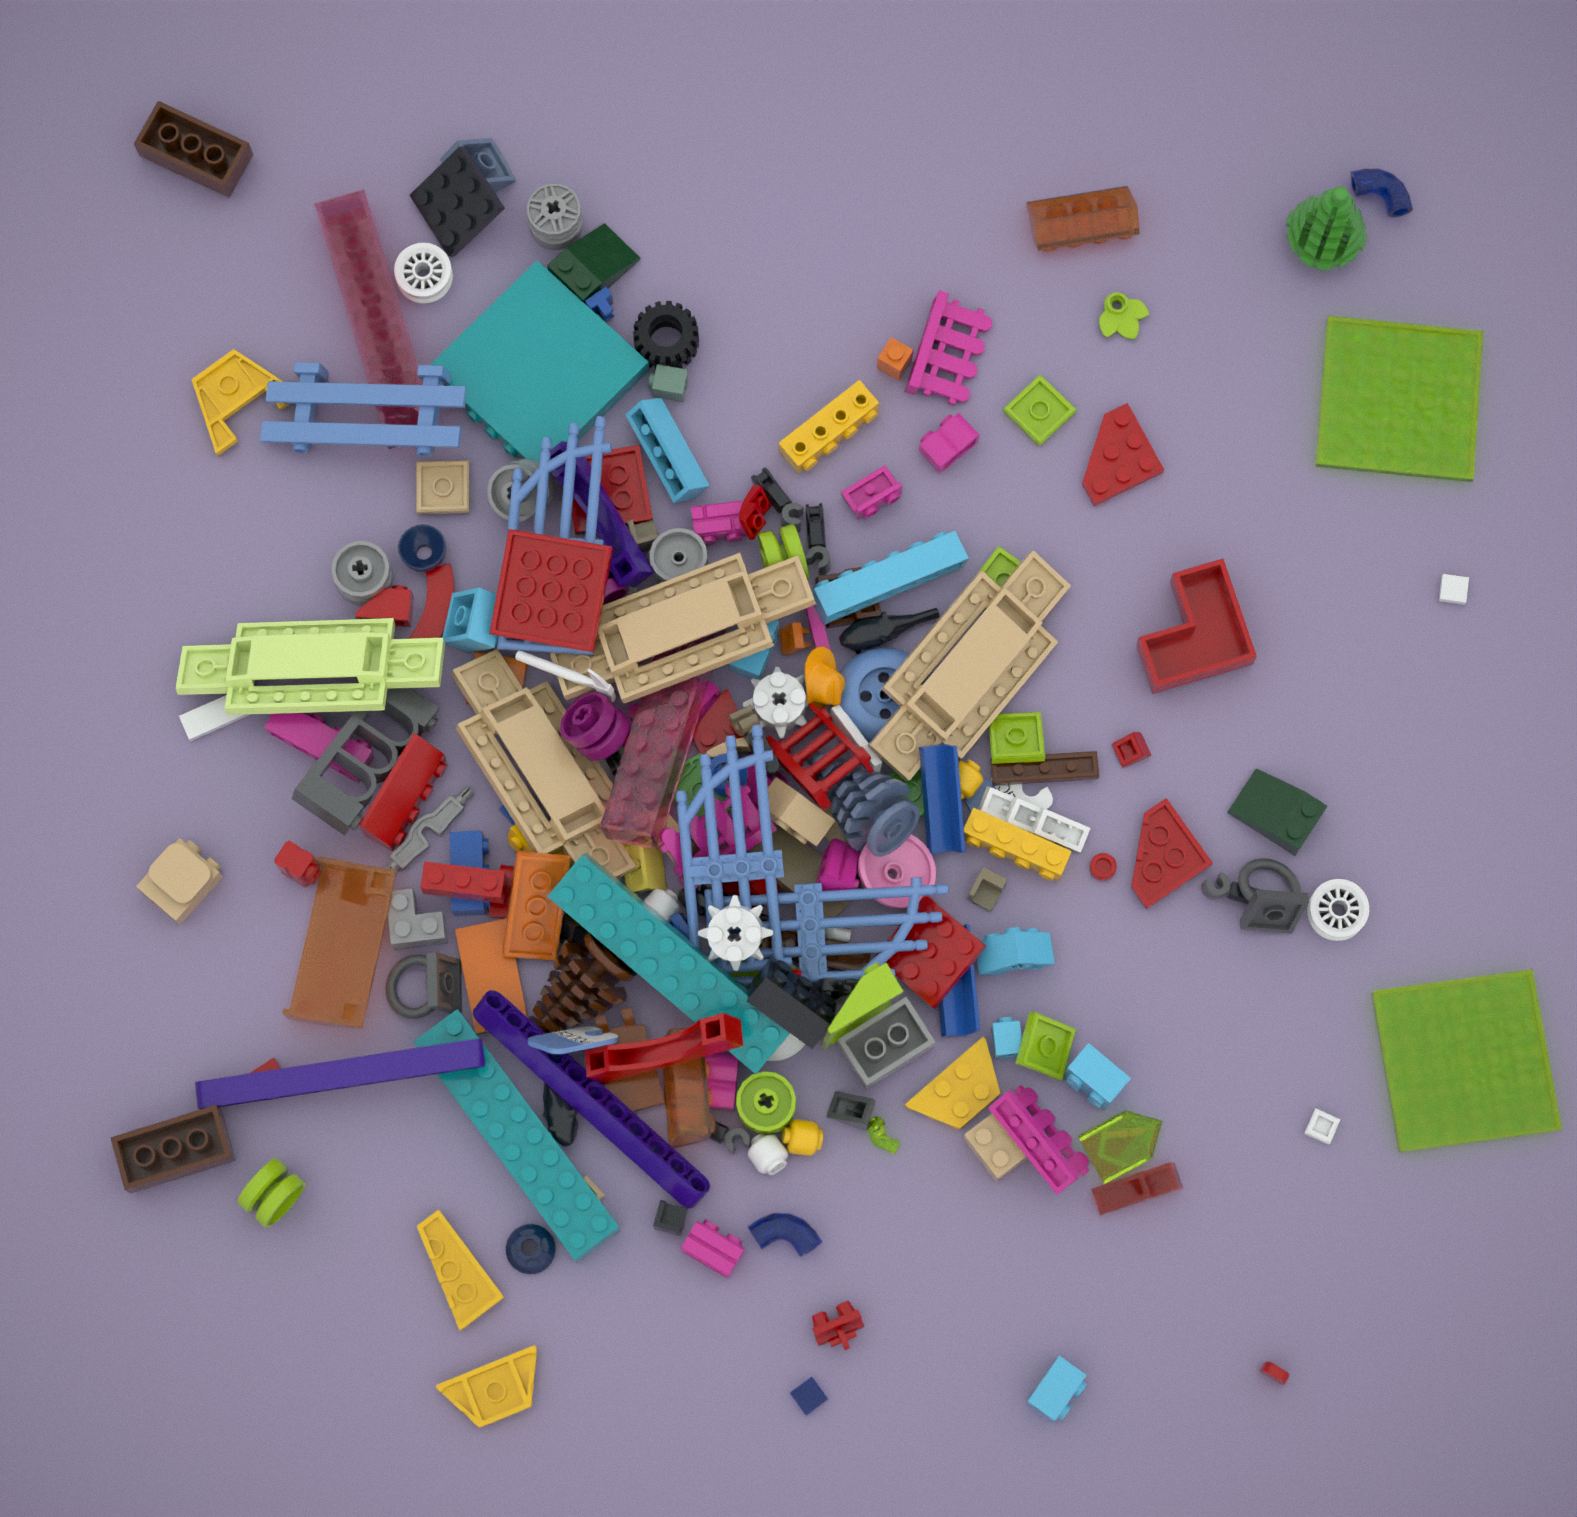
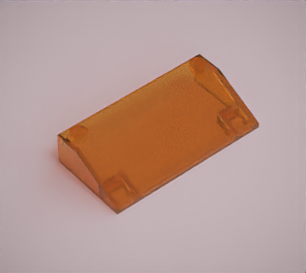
M318 856L317 862L321 866L322 872L319 877L290 1010L283 1008L282 1014L290 1020L362 1029L397 871Z

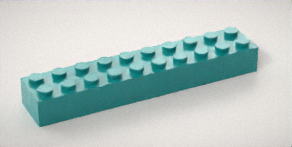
M588 853L581 855L547 896L695 1023L702 1018L720 1013H726L741 1019L743 1046L728 1051L755 1074L789 1036L790 1033L747 1002L749 990L715 961H710L708 959L709 956Z
M457 1009L413 1042L419 1048L479 1039V1037ZM483 1044L485 1067L437 1075L575 1262L578 1263L618 1233L620 1228Z

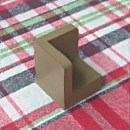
M633 520L628 521L629 531L641 551L650 550L652 543L659 536L654 520L635 525Z
M983 867L968 894L967 900L988 911H992L1006 885L1007 879Z

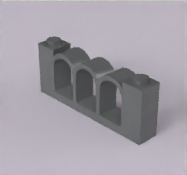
M411 688L387 689L385 710H381L400 723L407 730L409 738L403 741H393L365 722L373 711H355L295 788L292 800L344 836L350 828L355 830L363 819L360 814L362 809L370 803L376 789V784L386 780L397 761V756L402 754L412 735L415 733L421 736L425 730L430 732L438 721L435 717L438 707ZM357 735L379 750L386 757L388 765L381 769L371 768L349 754L344 748L353 736ZM335 762L360 779L365 784L367 793L359 797L350 796L322 776L332 763Z

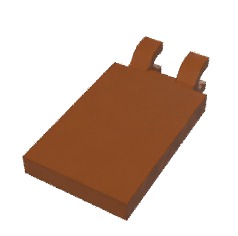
M631 1007L621 1009L625 1024L623 1026L609 1029L605 1014L595 1017L597 1028L602 1029V1034L611 1032L618 1035V1042L614 1044L648 1040L645 1025L636 1026ZM657 1070L604 1083V1086L633 1112L665 1104Z

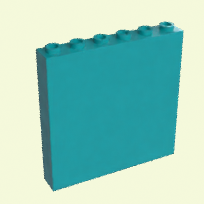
M537 260L430 364L444 366L450 372V385L443 384V386L467 387L465 409L467 411L465 413L474 423L479 421L486 427L484 431L494 441L498 438L504 444L503 449L511 457L517 456L519 459L528 458L539 463L543 437L551 438L552 449L561 441L567 442L570 423H577L579 426V435H577L579 441L595 425L597 416L603 417L650 371L649 362Z

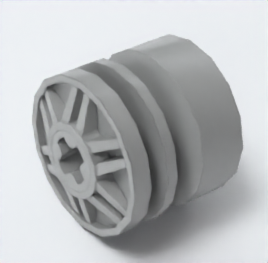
M554 183L541 186L531 194L527 203V217L531 234L536 242L542 247L551 250H563L580 238L583 230V217L580 201L574 191L567 186Z

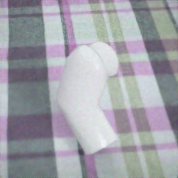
M825 929L826 939L850 942V929Z

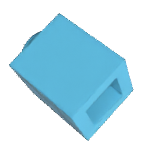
M1013 1017L998 1018L997 1023H993L991 1027L995 1059L1017 1057L1022 1041L1020 1020L1013 1021Z

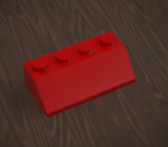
M415 733L412 735L359 823L366 837L393 851L395 846L399 847L407 834L404 832L409 823L413 824L420 813V809H418L423 800L427 801L434 790L432 784L437 777L441 778L447 768L445 755Z

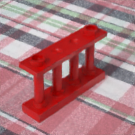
M811 702L808 706L815 717L784 741L780 740L777 742L771 735L766 737L780 766L824 811L832 805L826 796L829 793L828 789L860 764L870 774L874 769L868 762L872 758L864 747L857 748L831 722L832 717L824 707L819 709ZM822 725L826 729L824 733L800 752L789 755L791 748ZM833 738L839 742L837 746L809 768L807 766L802 768L804 761ZM848 751L853 756L824 780L814 781L817 774Z

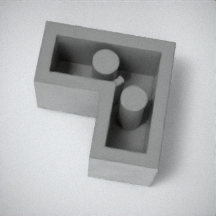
M412 888L386 891L390 941L394 950L448 943L446 921L442 911L418 914L416 894Z

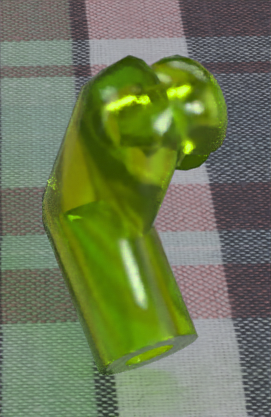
M873 1117L867 1128L873 1145L896 1154L900 1141L887 1136L883 1118Z

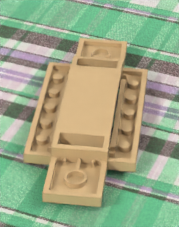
M1034 550L1025 556L1000 587L983 571L978 572L881 687L900 707L867 746L906 782L910 781L921 767L919 747L942 743L957 746L958 760L962 759L1058 643L1041 626L1042 620L1071 585ZM986 608L982 615L971 626V628L966 632V634L961 638V640L956 644V646L951 650V652L946 656V658L941 662V664L936 668V670L931 674V676L925 681L924 684L921 685V683L927 678V676L932 672V670L937 666V664L942 660V658L947 654V652L952 648V646L957 642V640L962 636V634L968 629V627L973 623V621L978 617V615L983 611V609Z
M737 553L603 605L594 655L550 653L553 663L581 673L589 678L591 676L588 673V669L594 671L608 684L616 682L621 700L625 704L773 647L774 643L766 623L816 605L798 555L748 574L741 553ZM737 624L739 629L641 667L638 666L637 662L733 625ZM557 676L566 700L595 690V688Z
M498 649L453 669L451 676L476 714L458 723L455 729L532 851L552 854L562 849L565 855H570V864L572 866L581 855L588 853L617 879L634 871L636 868L635 863L610 826V824L628 816L630 810L612 781L609 780L599 761H590L576 747L562 737L560 725L566 710L548 681L531 689L527 687L523 689ZM498 733L550 815V822L545 817L494 734Z

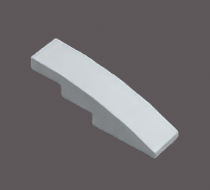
M988 786L978 807L980 811L1080 853L1091 829L1083 824Z

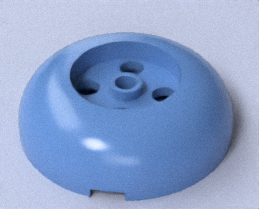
M889 647L869 649L854 656L840 670L846 681L841 694L840 706L868 743L871 742L889 720L882 719L880 712L889 710L892 717L900 707L890 697L888 699L880 697V694L885 695L886 693L881 689L885 683H881L878 676L880 674H887L891 677L909 655V653L903 650ZM931 674L927 676V678L921 683V685L925 683V681L931 676ZM869 692L872 698L870 701L864 702L860 699V695Z

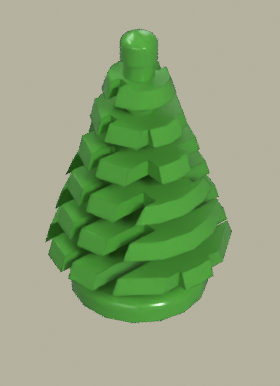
M1343 186L1324 190L1317 198H1314L1315 194L1311 195L1299 203L1296 209L1292 210L1287 217L1285 226L1289 227L1287 238L1293 254L1296 252L1300 257V261L1310 267L1329 271L1330 268L1338 265L1341 268L1356 258L1358 250H1364L1367 242L1366 226L1360 208L1356 211L1355 200Z

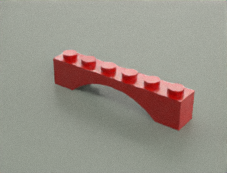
M720 1013L702 1018L689 1028L665 1037L634 1043L611 1044L586 1050L587 1078L602 1083H609L742 1047L741 1019L726 1013Z

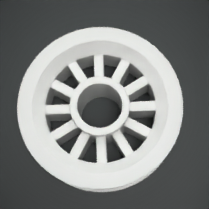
M416 243L405 248L396 259L394 274L401 293L409 300L423 304L432 303L441 299L449 291L453 281V272L447 254L438 246L430 243ZM424 269L430 271L425 277L417 275L419 271Z
M1332 879L1326 881L1315 890L1307 906L1308 920L1312 928L1323 938L1332 941L1350 939L1367 922L1369 916L1367 896L1357 884L1349 880ZM1340 892L1344 893L1342 898L1340 897ZM1348 895L1352 898L1349 901L1346 900ZM1332 905H1341L1345 910V914L1342 916L1335 915L1332 911ZM1321 913H1326L1322 918L1320 916ZM1327 919L1331 920L1329 925H1327L1324 921H1326ZM1334 922H1336L1337 928L1332 927Z

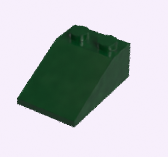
M604 223L566 247L547 267L549 272L585 303V300L603 288L607 287L609 289L640 260V257Z
M1256 768L1227 813L1296 856L1326 810L1327 805L1307 792Z

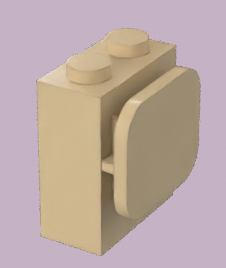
M180 838L163 851L150 866L146 876L136 886L179 925L185 921L223 878L218 871L221 868L220 865L210 857L205 860L199 855L201 849L190 840L185 843Z

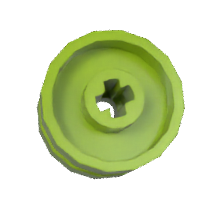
M794 524L780 527V545L771 530L758 533L760 556L764 568L798 555L807 580H809L805 555Z
M762 1071L749 1076L742 1082L737 1092L736 1108L740 1121L748 1130L757 1135L782 1132L783 1128L788 1127L795 1116L796 1096L792 1085L785 1077L775 1072ZM764 1100H769L771 1107L767 1109L765 1105L761 1106V1103Z
M277 1157L269 1161L255 1174L237 1200V1203L248 1213L257 1210L255 1219L266 1229L273 1226L288 1212L301 1196L307 1184L295 1173L286 1176L288 1167Z

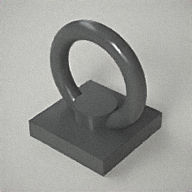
M1266 858L1249 861L1240 870L1238 877L1239 888L1249 902L1239 920L1241 930L1292 934L1309 904L1308 893H1300V884L1295 874L1284 864ZM1258 869L1272 870L1280 874L1287 881L1290 892L1256 889L1254 892L1250 887L1249 877L1252 872Z
M438 952L427 953V956L419 954L410 955L398 961L391 969L386 982V996L392 1009L399 1015L409 1019L425 1017L435 1009L450 1014L458 1009L462 1013L461 960ZM414 965L427 968L425 985L428 1001L418 1008H410L403 1005L397 995V982L404 970Z

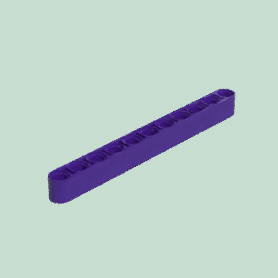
M489 990L485 993L473 1010L474 1019L570 1106L577 1110L579 1114L682 1206L694 1208L709 1191L710 1183L700 1171L599 1081L587 1078L586 1069L568 1053L552 1054L529 1046V1037L545 1033L501 993L494 990Z
M471 1039L195 1082L197 1106L198 1110L213 1105L225 1107L485 1067L486 1064L482 1039Z

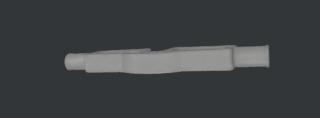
M465 786L455 798L449 796L433 813L420 817L410 828L408 838L390 855L392 861L381 870V873L389 879L399 868L405 870L417 857L428 850L430 843L422 835L423 831L428 828L439 836L444 834L452 822L464 811L462 805L473 795L472 791Z

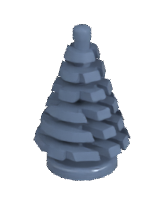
M817 751L806 762L813 765L827 753L821 755ZM836 759L815 776V781L824 780L848 760ZM859 765L828 789L829 793L826 796L832 803L830 808L833 811V819L840 822L838 826L850 846L855 848L856 851H862L867 843V848L874 856L883 857L895 851L909 838L919 820V809L910 802L909 798L904 796L911 794L905 783L890 776L880 774L877 771H873L870 774L866 769H862L863 766Z

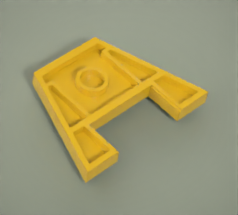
M234 349L191 379L217 457L239 442L224 421L265 391L267 392L268 381L283 382ZM275 403L280 411L290 405L289 403Z

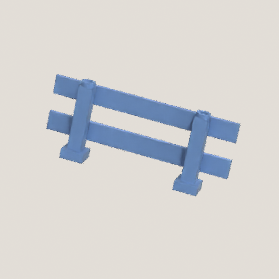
M295 362L294 373L300 378V382L268 381L265 401L267 403L296 404L294 422L262 421L261 443H291L293 445L292 451L301 454L308 453V449H311L312 444L415 447L416 455L421 457H431L435 448L460 447L462 428L460 426H438L440 407L465 408L467 387L443 386V384L450 385L451 374L444 366L418 365L417 376L423 381V385L320 383V381L327 382L329 372L320 363ZM317 404L420 407L417 425L315 422Z

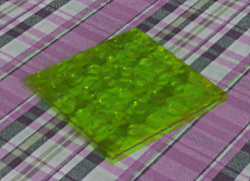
M1328 315L1326 319L1315 467L1472 482L1474 480L1484 331Z
M1533 969L1371 992L1399 1153L1562 1130Z

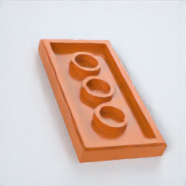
M516 851L502 950L503 957L556 960L564 910L547 896L570 870V855Z
M507 918L455 929L476 1035L488 1033L474 1019L473 1010L489 990L501 993L527 1016L516 958L503 957L502 955Z

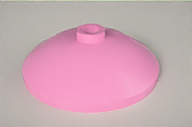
M910 835L895 851L883 857L874 856L867 848V843L860 853L858 872L865 889L911 886L912 877H922V885L935 884L936 866L933 856L926 845L913 835ZM888 872L893 873L894 879L888 876ZM909 897L875 900L890 908L906 909Z

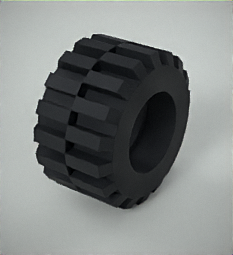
M661 301L655 302V307L653 308L650 305L645 307L646 313L640 312L638 321L634 323L633 337L635 350L649 362V368L653 365L655 366V371L657 364L683 369L682 364H690L691 356H696L697 347H699L698 326L695 317H691V311L688 308L683 311L682 304L677 303L676 306H673L672 301H666V305H661ZM662 327H672L682 335L677 343L667 347L655 344L651 337L656 330Z

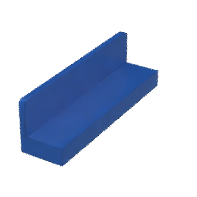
M944 743L919 747L927 848L931 854L948 851L963 853L965 852L957 746Z
M968 924V925H963L966 929H968V930L970 931V925H969V924ZM974 963L938 1005L941 1037H966L980 1031Z

